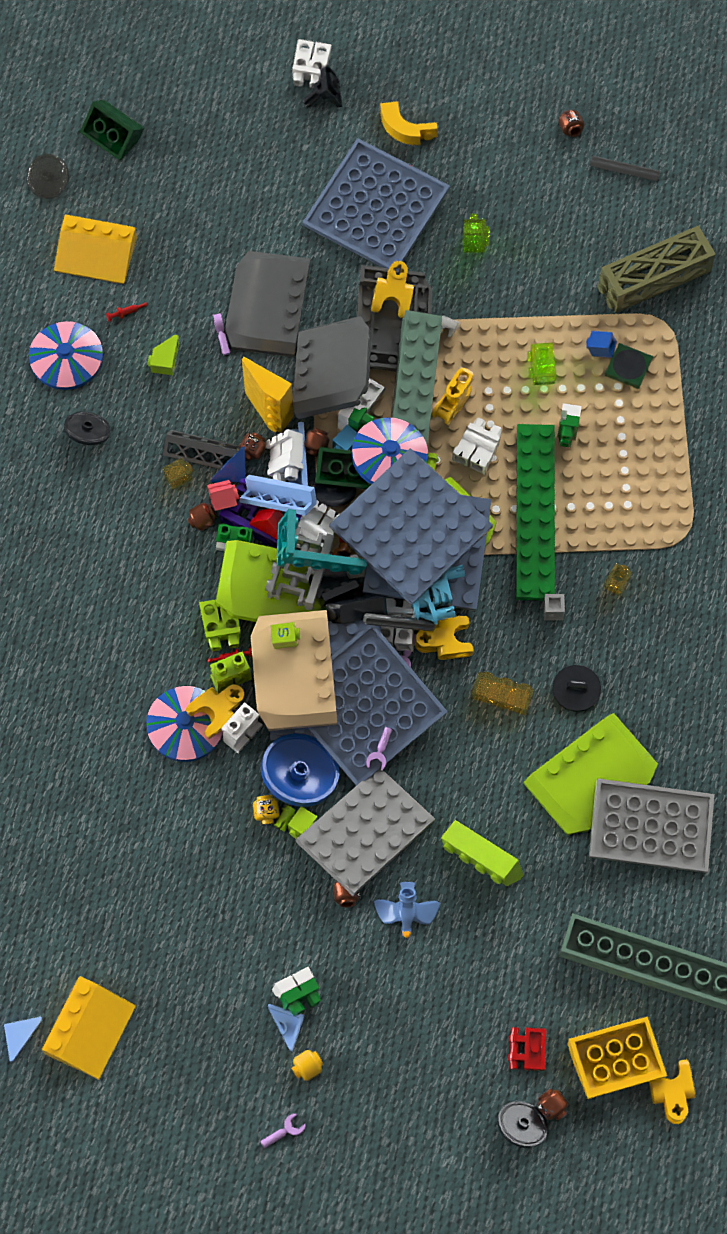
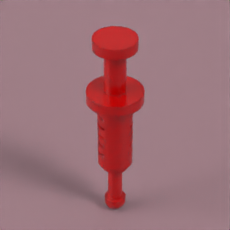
M144 302L138 306L134 304L122 309L118 307L117 312L112 314L108 312L106 317L109 322L112 321L111 318L117 316L123 319L125 315L136 312L139 308L146 307L147 303Z
M249 648L248 651H243L244 656L250 655L252 657V648ZM236 649V652L221 654L217 658H209L208 662L212 663L239 653V649Z

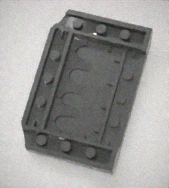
M248 251L236 266L225 327L231 349L295 357L311 258Z
M361 265L356 317L362 316L372 332L370 369L396 372L403 319L398 317V305L393 300H386L383 302L382 308L378 313L371 311L377 278L386 279L389 268ZM396 269V275H400L401 272ZM408 271L405 284L414 285L409 311L431 314L432 288L428 285L425 279L426 275L423 272Z
M362 316L307 328L298 332L293 406L298 419L359 406L361 403L360 397L362 394H366L369 388L372 334Z

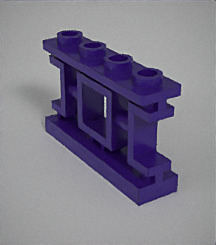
M243 478L240 481V485L237 486V491L240 495L247 491L246 480ZM239 501L236 507L222 509L220 513L221 522L229 526L253 529L255 539L273 548H277V539L249 525L260 506L240 503ZM242 508L250 511L247 520L238 516ZM296 514V517H298V523H299V521H300L302 515Z

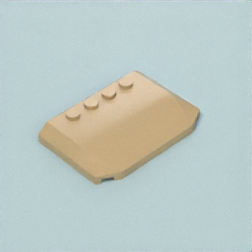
M327 610L259 616L251 634L257 713L265 723L268 731L337 725ZM294 622L296 628H300L301 640H298V646L275 649L272 644L271 625Z

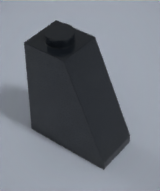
M357 593L326 603L327 618L332 623L344 624L363 620L366 613L388 615L386 596Z

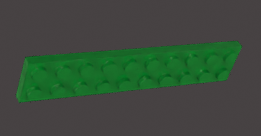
M517 424L516 600L544 601L545 594H555V425Z

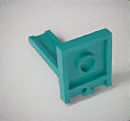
M288 509L278 522L277 566L284 567L286 564H293L295 567L309 566L315 570L324 568L330 569L332 572L346 571L353 575L362 573L367 567V562L364 559L295 550L298 542V536L295 535V529L298 526L296 510Z

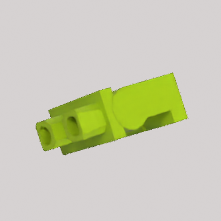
M216 599L199 602L206 640L213 652L221 650L220 641L228 640L229 648L239 647L241 637L239 619L228 615L227 611L220 607L222 619H219L218 608L215 605Z
M243 652L210 665L212 673L210 677L217 693L222 692L230 685H234L233 680L236 685H240L252 679L250 667Z

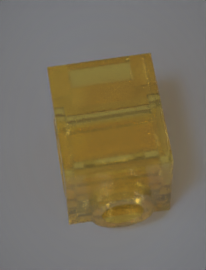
M615 563L605 580L603 588L620 597L631 579L632 571L625 565ZM619 576L623 580L617 581L614 577Z

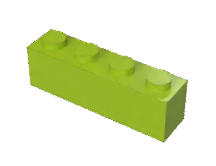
M456 820L441 837L444 845L443 848L451 854L456 853L464 863L468 864L470 862L477 871L482 874L487 873L497 884L502 883L505 886H509L523 877L518 859Z

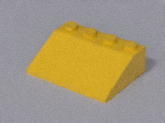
M65 215L60 230L54 271L124 284L137 240L136 228Z
M243 357L242 366L246 395L267 427L273 432L278 431L282 433L294 417L292 384Z
M79 976L42 1051L44 1054L99 1080L136 1006L102 986Z
M648 1017L570 1038L567 1043L574 1066L588 1099L667 1076Z

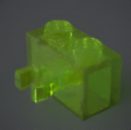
M470 214V219H464L463 253L485 252V246H489L490 227L486 226V219H478V214Z
M553 343L531 344L530 351H527V362H531L529 379L533 380V385L555 384L556 366Z

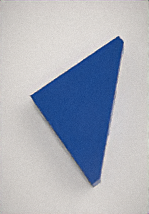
M241 447L211 477V482L226 480L240 482L242 478H246L245 447Z

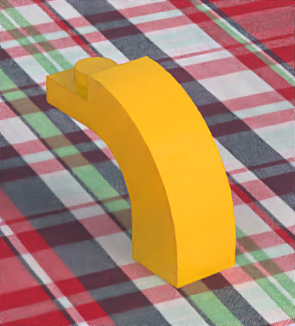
M398 102L380 103L382 124L394 139L405 144L420 145V140L423 138L431 140L437 137V122L412 124L405 121L400 115Z

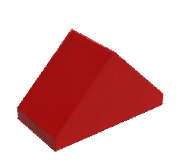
M275 509L259 510L249 525L278 540V522L283 517V514L280 510Z

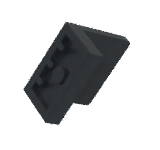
M325 569L316 598L321 608L326 606V603L355 594L359 585L356 580L350 582L345 571L332 572L330 569ZM310 577V580H309V585H310V586H311L313 577Z

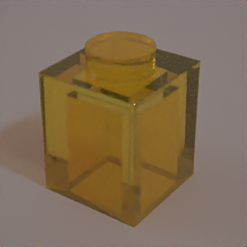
M183 458L162 468L163 475L172 489L192 480L191 473L193 469L189 462H184Z

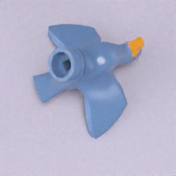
M401 882V890L398 896L399 902L395 903L379 899L375 900L374 904L384 924L401 921L402 936L409 938L412 931V922L416 921L420 924L430 925L439 910L440 902L416 903L415 883Z

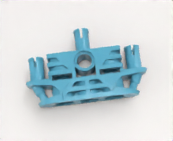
M463 565L451 567L440 580L412 605L416 620H419V617L438 625L439 620L456 617L453 605L436 610L435 607H438L439 604L444 606L446 602L448 605L452 603L448 580L465 577ZM427 607L428 612H421L419 608Z

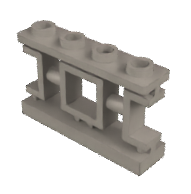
M297 526L295 535L298 536L297 544L302 545L300 551L308 552L309 547L319 550L321 543H324L321 553L330 555L334 535L327 533L325 536L323 533H319L318 539L315 541L299 536L301 527ZM274 562L271 569L273 578L272 580L268 579L265 591H268V598L275 597V599L279 600L281 591L299 596L298 606L303 605L305 609L312 611L325 569L315 570L308 567L307 574L303 575L290 571V564L281 567L277 566V563ZM282 568L284 569L282 577L289 578L291 581L289 585L279 583L277 590H275ZM310 577H313L307 598H304L305 590L296 588L298 581L308 584Z

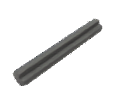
M592 156L590 166L650 180L658 181L660 176L659 170L602 157Z
M366 613L363 618V622L366 625L434 631L435 624L432 621L425 619L416 620V618Z

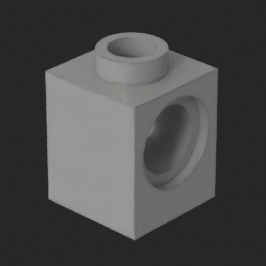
M545 594L543 602L544 620H563L565 613L564 594Z

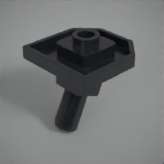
M328 64L320 68L321 79L312 86L314 90L302 100L307 108L319 98L323 100L329 98L336 107H343L340 81Z

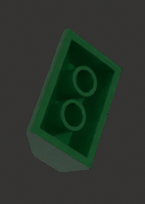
M99 100L92 102L79 132L120 161L139 141L144 127L107 101Z
M319 447L315 484L367 489L372 485L365 481L355 469L351 450Z

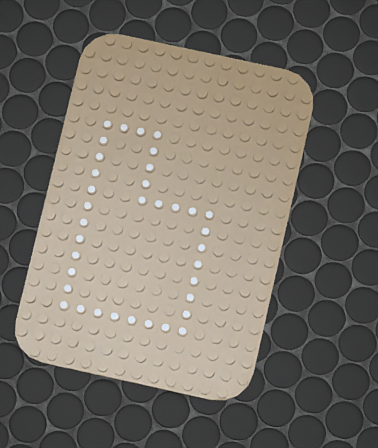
M640 313L454 319L461 323L454 335L448 337V328H445L443 333H440L431 415L434 407L445 394L447 385L460 368L468 369L473 373L472 390L470 397L462 409L456 413L449 425H446L445 420L438 416L436 418L431 416L427 448L428 453L438 455L439 461L436 462L435 471L444 480L451 477L470 496L491 499L490 515L497 521L490 543L485 547L484 555L516 554L517 424L555 425V553L662 549L674 546L686 537L692 527L694 509L678 343L673 330L666 322L653 315ZM591 331L612 332L617 341L615 351L618 344L621 343L653 356L639 389L605 376L612 358L591 356L586 347V341L590 338ZM376 369L369 370V378L385 387L384 393L368 412L369 415L375 417L374 420L391 418L396 372ZM466 375L459 377V381L466 382L468 379ZM563 403L582 406L576 440H572L570 448L560 446L561 438L557 437ZM340 410L314 415V428L327 432V436L330 438L327 448L333 449L332 440L341 431V429H338V413ZM478 417L486 421L484 429L490 431L493 425L502 428L500 444L485 475L469 468L470 463L468 466H464L452 460V453L455 447L458 446L469 424H473ZM317 455V457H315L316 471H317L318 455ZM356 488V495L351 502L342 506H327L326 511L331 508L341 514L366 489ZM325 513L322 515L320 521L318 522V525L324 517ZM335 532L333 534L334 542L331 549L332 552L334 549L338 548L340 544L339 536ZM350 548L351 555L357 554L352 548Z

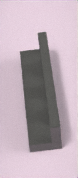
M170 430L166 434L163 456L221 469L224 465L221 458L224 456L233 457L240 449L239 445ZM169 444H177L180 451L177 453L169 452ZM189 447L195 448L198 455L190 457L185 450ZM212 452L216 459L207 461L203 454Z

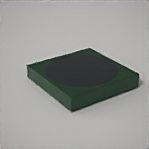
M619 343L605 372V376L639 389L653 356Z

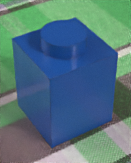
M591 331L590 338L586 341V347L591 356L613 358L617 344L613 333Z

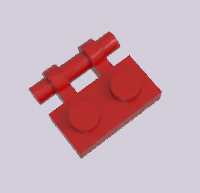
M511 1028V1035L509 1036L511 1046L510 1054H508L510 1069L517 1070L518 1062H524V1070L545 1071L546 1029L525 1028V1036L519 1035V1028ZM519 1043H525L524 1054H518Z

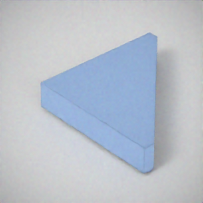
M268 1004V1009L289 1050L293 1052L304 1015L299 1014L294 1017L289 1010Z
M42 1017L4 1024L10 1062L15 1061V1058L42 1022Z

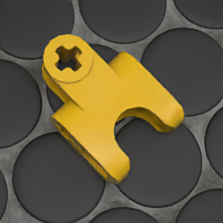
M393 262L388 270L387 278H377L371 306L372 312L378 313L382 308L383 302L386 300H393L397 303L399 318H403L405 311L410 309L414 285L405 284L408 267L404 262ZM396 268L401 272L400 275H396Z
M460 368L447 385L445 394L434 407L432 417L436 418L438 416L445 420L446 425L452 422L456 413L462 409L470 397L472 390L471 382L473 380V373L470 370ZM466 375L468 379L466 382L459 381V377Z
M456 616L455 618L443 619L438 621V625L435 624L434 631L420 630L416 635V649L422 653L437 652L438 659L440 660L472 656L474 654L473 645L471 643L459 642L454 636L457 631L469 627V618L467 616Z
M235 684L228 686L218 694L211 687L190 702L185 711L189 716L203 712L210 717L211 724L208 725L204 734L208 739H211L222 731L221 728L234 715L233 710L243 700L244 691Z
M687 1059L679 1061V1075L671 1080L663 1077L649 1081L653 1103H664L666 1117L673 1124H680L685 1120L688 1114L686 1099L695 1098L691 1069ZM674 1108H677L678 1111H681L679 1116H677L676 1113H673Z

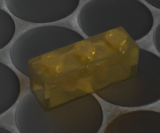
M478 672L471 698L527 716L534 689L525 683H514L509 678L503 677L501 679L495 677L490 672Z

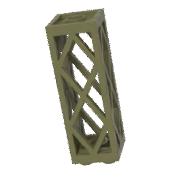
M696 226L603 266L599 275L598 290L606 296L608 307L610 309L613 308L614 312L617 313L711 272L716 253L700 227ZM673 244H677L676 247L670 250ZM689 249L692 252L690 256L677 255ZM631 262L636 263V264H634L633 266H631L629 269H627V268L629 267V265L631 264ZM666 265L677 266L666 272L661 273ZM652 266L648 274L636 273ZM685 271L682 277H677ZM623 284H634L629 288L622 289ZM641 290H643V292L641 293V295H636V294L639 293Z

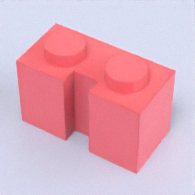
M229 480L207 485L215 511L237 506L236 500L239 499L235 484L232 485Z

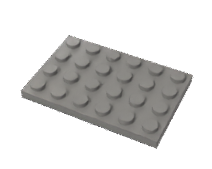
M380 768L367 780L361 781L297 838L296 843L354 896L435 821V818L383 770L381 771Z
M597 779L589 858L707 873L709 869L714 794Z

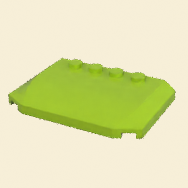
M239 540L226 542L215 602L217 607H222L233 618L257 622L259 616L311 612V610L305 609L303 605L298 606L299 596L281 591L279 600L275 599V597L268 598V591H265L268 579L272 580L273 578L271 569L273 563H277V548ZM290 564L289 570L306 575L309 566L295 567L293 564ZM282 568L275 590H277L279 583L289 585L291 581L289 578L282 577L284 570ZM298 581L296 588L305 590L304 598H307L310 589L309 583ZM316 598L312 611L327 610L326 606L321 608Z
M613 713L605 717L534 771L523 784L568 836L574 833L588 832L592 829L597 779L649 785L658 763Z

